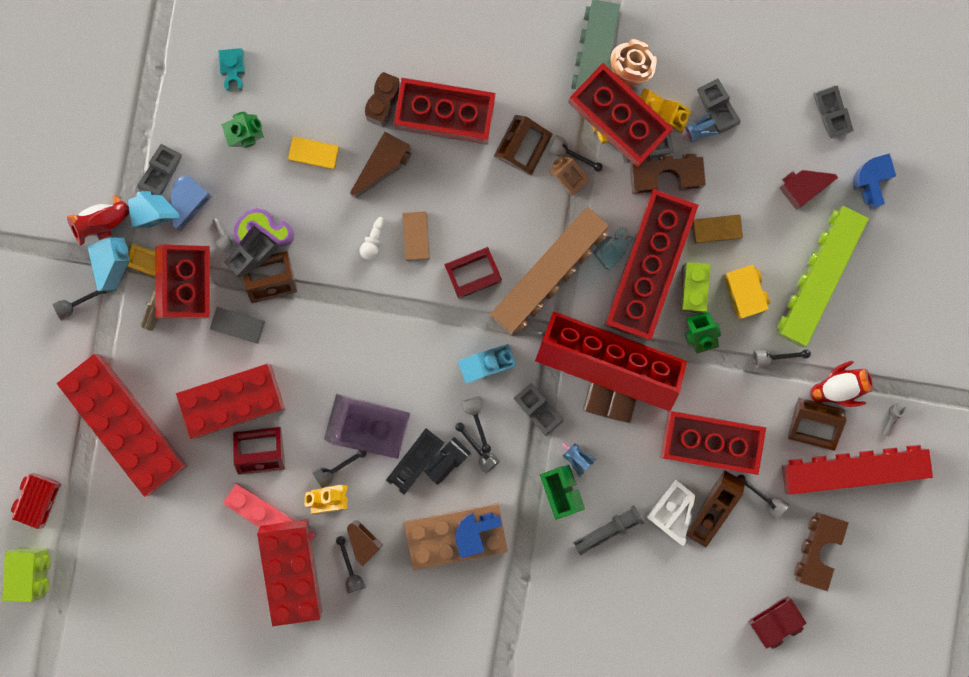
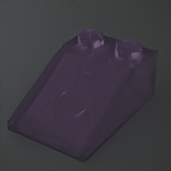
M336 394L324 440L333 445L398 459L410 413L358 398Z

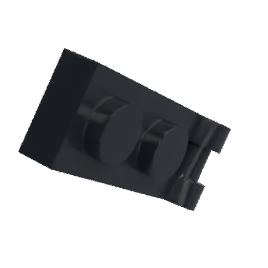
M426 428L385 481L390 485L393 483L399 488V492L405 495L445 442ZM402 470L409 475L406 481L398 476Z

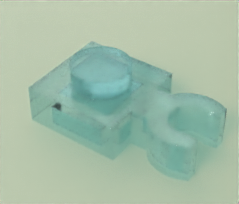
M618 228L614 238L607 236L592 252L605 269L611 270L626 254L622 248L633 243L634 238L632 236H627L623 240V235L627 232L626 228Z

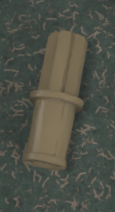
M155 283L149 302L145 303L147 308L140 324L142 328L151 331L154 330L158 319L155 318Z

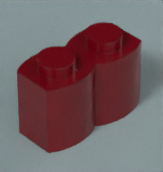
M789 596L776 602L748 621L766 649L769 647L771 649L777 648L784 642L782 639L790 634L791 636L799 634L804 630L803 626L807 624Z

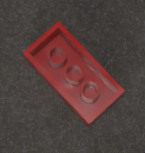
M604 63L590 75L568 101L578 113L637 168L673 130L660 115Z
M401 77L394 119L395 130L488 145L496 93Z
M264 364L176 393L190 439H196L285 410L271 364Z
M668 411L660 458L759 475L767 427Z
M308 519L260 526L257 537L272 627L320 620L322 605Z

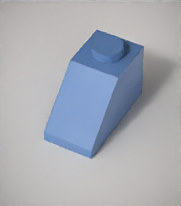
M188 175L177 179L173 185L174 189L171 191L172 207L179 213V218L172 220V223L179 231L185 228L212 197Z

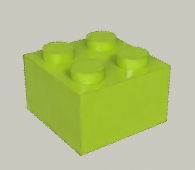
M20 547L5 552L2 601L33 602L46 596L50 586V581L47 579V569L51 565V556L48 555V549Z

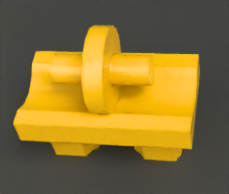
M338 485L306 492L305 507H310L311 514L315 515L347 510L348 500L345 495L348 486Z

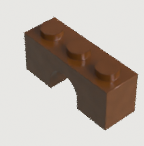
M685 154L680 159H673L671 155L661 156L659 160L650 161L647 157L638 168L633 163L630 165L632 194L651 193L653 189L658 190V176L662 173L673 174L678 180L679 190L701 189L706 185L703 157H697L696 154Z
M816 512L815 516L811 517L808 524V530H810L809 537L803 541L801 547L803 556L801 562H797L794 570L796 581L828 592L835 568L824 565L820 560L819 553L821 548L827 543L842 545L849 522Z

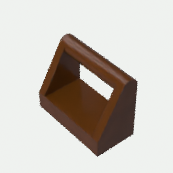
M515 115L494 157L532 176L553 134L530 118ZM530 128L542 136L525 166L515 160L514 157Z
M288 251L273 254L259 266L263 267L284 261L286 273L254 281L251 280L250 272L244 275L245 289L251 303L297 292Z
M798 398L788 439L835 451L847 421L845 409ZM801 418L834 426L831 440L797 432Z
M354 520L348 525L347 530L355 559L364 566L383 544L360 521Z

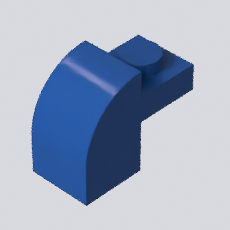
M890 153L870 159L860 166L855 173L853 180L854 190L864 188L862 192L863 200L866 205H869L870 210L885 204L879 183L896 177Z
M472 512L460 521L456 531V544L460 558L484 552L479 532L502 526L500 515L495 516L494 512L481 515L480 520L476 521L474 512Z

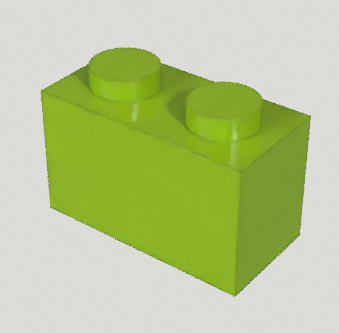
M686 262L683 265L679 312H707L711 264Z

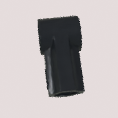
M454 437L440 451L438 457L424 472L433 482L439 485L455 467L458 468L466 460L471 452Z

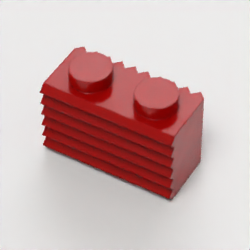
M35 473L29 474L28 477L25 476L20 484L21 496L14 501L11 512L14 513L12 520L35 529L44 528L61 483Z

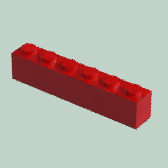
M921 445L906 446V451H898L897 447L885 448L881 454H874V450L860 451L859 456L850 457V453L835 454L836 459L827 460L826 456L812 457V462L804 463L803 459L788 460L787 465H782L785 493L792 495L933 478L930 450L921 449Z

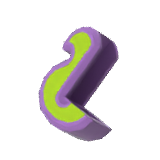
M259 208L247 210L239 217L234 227V238L241 246L246 243L256 228L281 247L290 245L295 235L294 230L285 221H280L279 226H277L275 219L266 210Z

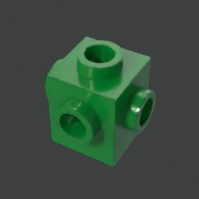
M239 112L233 115V119L221 124L228 147H251L256 144V140L264 137L262 124L257 115Z
M709 312L686 318L688 332H685V338L688 346L692 345L696 354L719 347L718 337H721V331L718 323H714Z

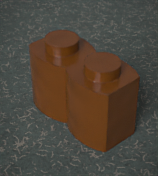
M385 72L379 75L374 85V94L369 98L365 106L367 121L381 127L387 124L391 117L392 105L398 99L400 89L399 78Z
M590 383L583 411L630 423L636 399Z

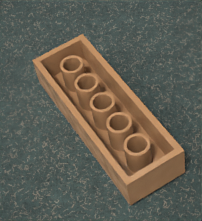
M587 206L491 312L490 317L508 334L512 335L514 332L519 334L528 324L525 321L531 314L535 317L544 306L541 302L546 297L550 300L559 290L560 286L557 284L561 280L566 282L576 270L574 265L577 262L582 264L590 256L592 245L594 244L598 247L607 237L606 229L609 225Z

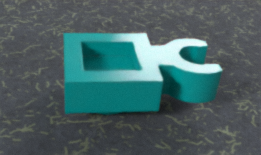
M243 49L218 50L220 74L227 75L224 81L225 89L230 91V83L236 81L238 89L242 90L243 82L238 74L245 73Z

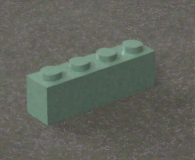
M592 0L591 7L586 6L584 20L588 21L587 29H582L579 43L584 44L583 51L577 53L575 66H579L578 75H573L571 89L576 91L602 63L609 68L620 4Z

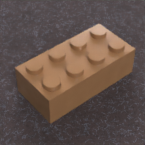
M499 503L406 520L404 525L413 570L508 552L503 523L502 526L479 532L484 552L460 558L456 544L457 527L466 515L474 512L476 521H479L481 515L494 512L495 516L500 515L501 518Z

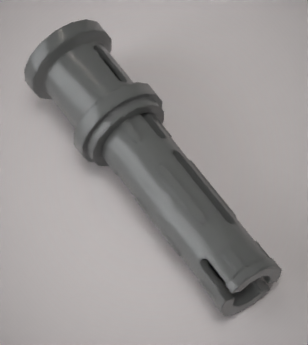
M635 505L631 506V510L620 516H613L614 518L608 524L574 541L573 543L580 556L618 534H627V530L638 524H645Z

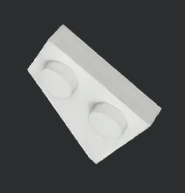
M675 480L646 517L680 545L684 546L695 494Z

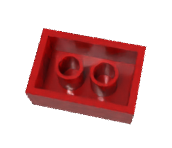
M162 244L155 247V318H210V246Z

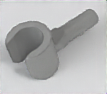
M215 218L212 222L221 237L215 243L221 250L226 252L233 245V242L223 231L218 219Z
M898 403L889 408L890 418L883 431L884 435L888 436L897 419L905 416L907 413L906 407L900 411V414L895 410Z

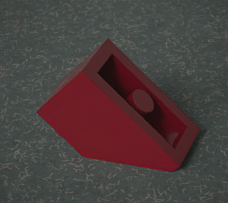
M801 170L795 174L792 171L782 179L785 184L779 187V189L797 210L834 182L838 176L832 173Z

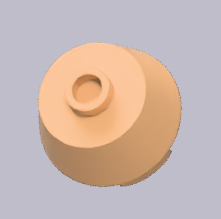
M633 39L629 43L619 44L611 54V70L630 88L637 87L649 80L655 73L657 63L656 56L653 57L652 53L647 49L649 46L642 41Z

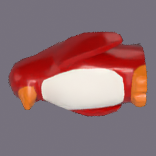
M113 195L112 205L97 204L91 206L76 216H67V221L74 237L81 246L85 243V238L88 236H97L98 240L111 236L110 230L114 229L128 216L129 206L121 201L117 195Z
M848 361L834 368L821 383L815 384L810 390V396L817 403L832 402L845 407L862 406L866 402L854 400L873 391L872 377L866 368L845 370L854 363V361Z

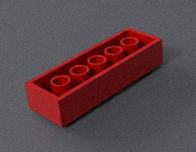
M655 189L652 190L604 326L645 341L652 339L697 212L698 204Z
M555 311L552 312L535 362L669 412L680 394L687 365L686 360Z
M93 354L56 383L144 497L152 495L188 466L102 355Z

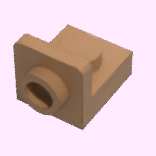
M567 156L555 160L552 168L548 171L558 179L571 195H575L590 180L574 159Z

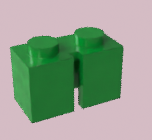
M570 464L539 474L555 520L585 510L579 490H574L572 487L577 484Z

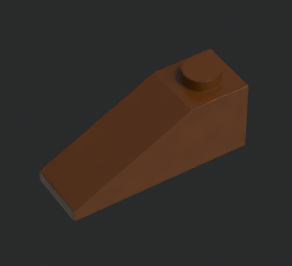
M384 131L350 191L351 196L358 198L398 171L402 164L406 166L412 155L409 152L411 149L410 145Z
M724 470L711 489L686 536L707 547L743 496L745 481Z

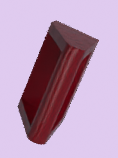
M488 247L444 264L458 299L502 282ZM487 257L493 273L459 287L452 271Z
M281 427L233 432V463L238 475L285 469ZM276 437V451L241 454L240 441Z

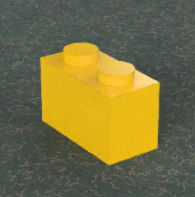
M754 264L723 275L738 320L769 310V296L766 291H762L760 285L762 276L759 269H755Z

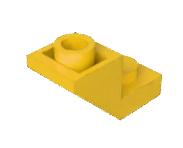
M643 89L640 98L660 115L673 130L683 132L691 111L678 101L665 100L650 89Z

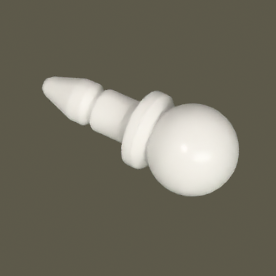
M382 217L375 221L370 237H365V243L360 247V255L365 260H373L378 255L377 246L381 242L377 239H379L380 230L383 227Z

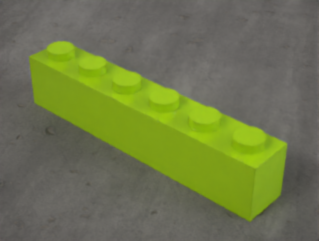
M845 206L838 210H833L828 219L830 226L827 232H822L818 240L820 247L817 253L813 252L807 263L810 267L806 274L803 273L797 283V286L800 288L796 295L793 294L787 303L789 310L786 316L782 315L776 326L779 329L778 336L800 347H807L869 218Z

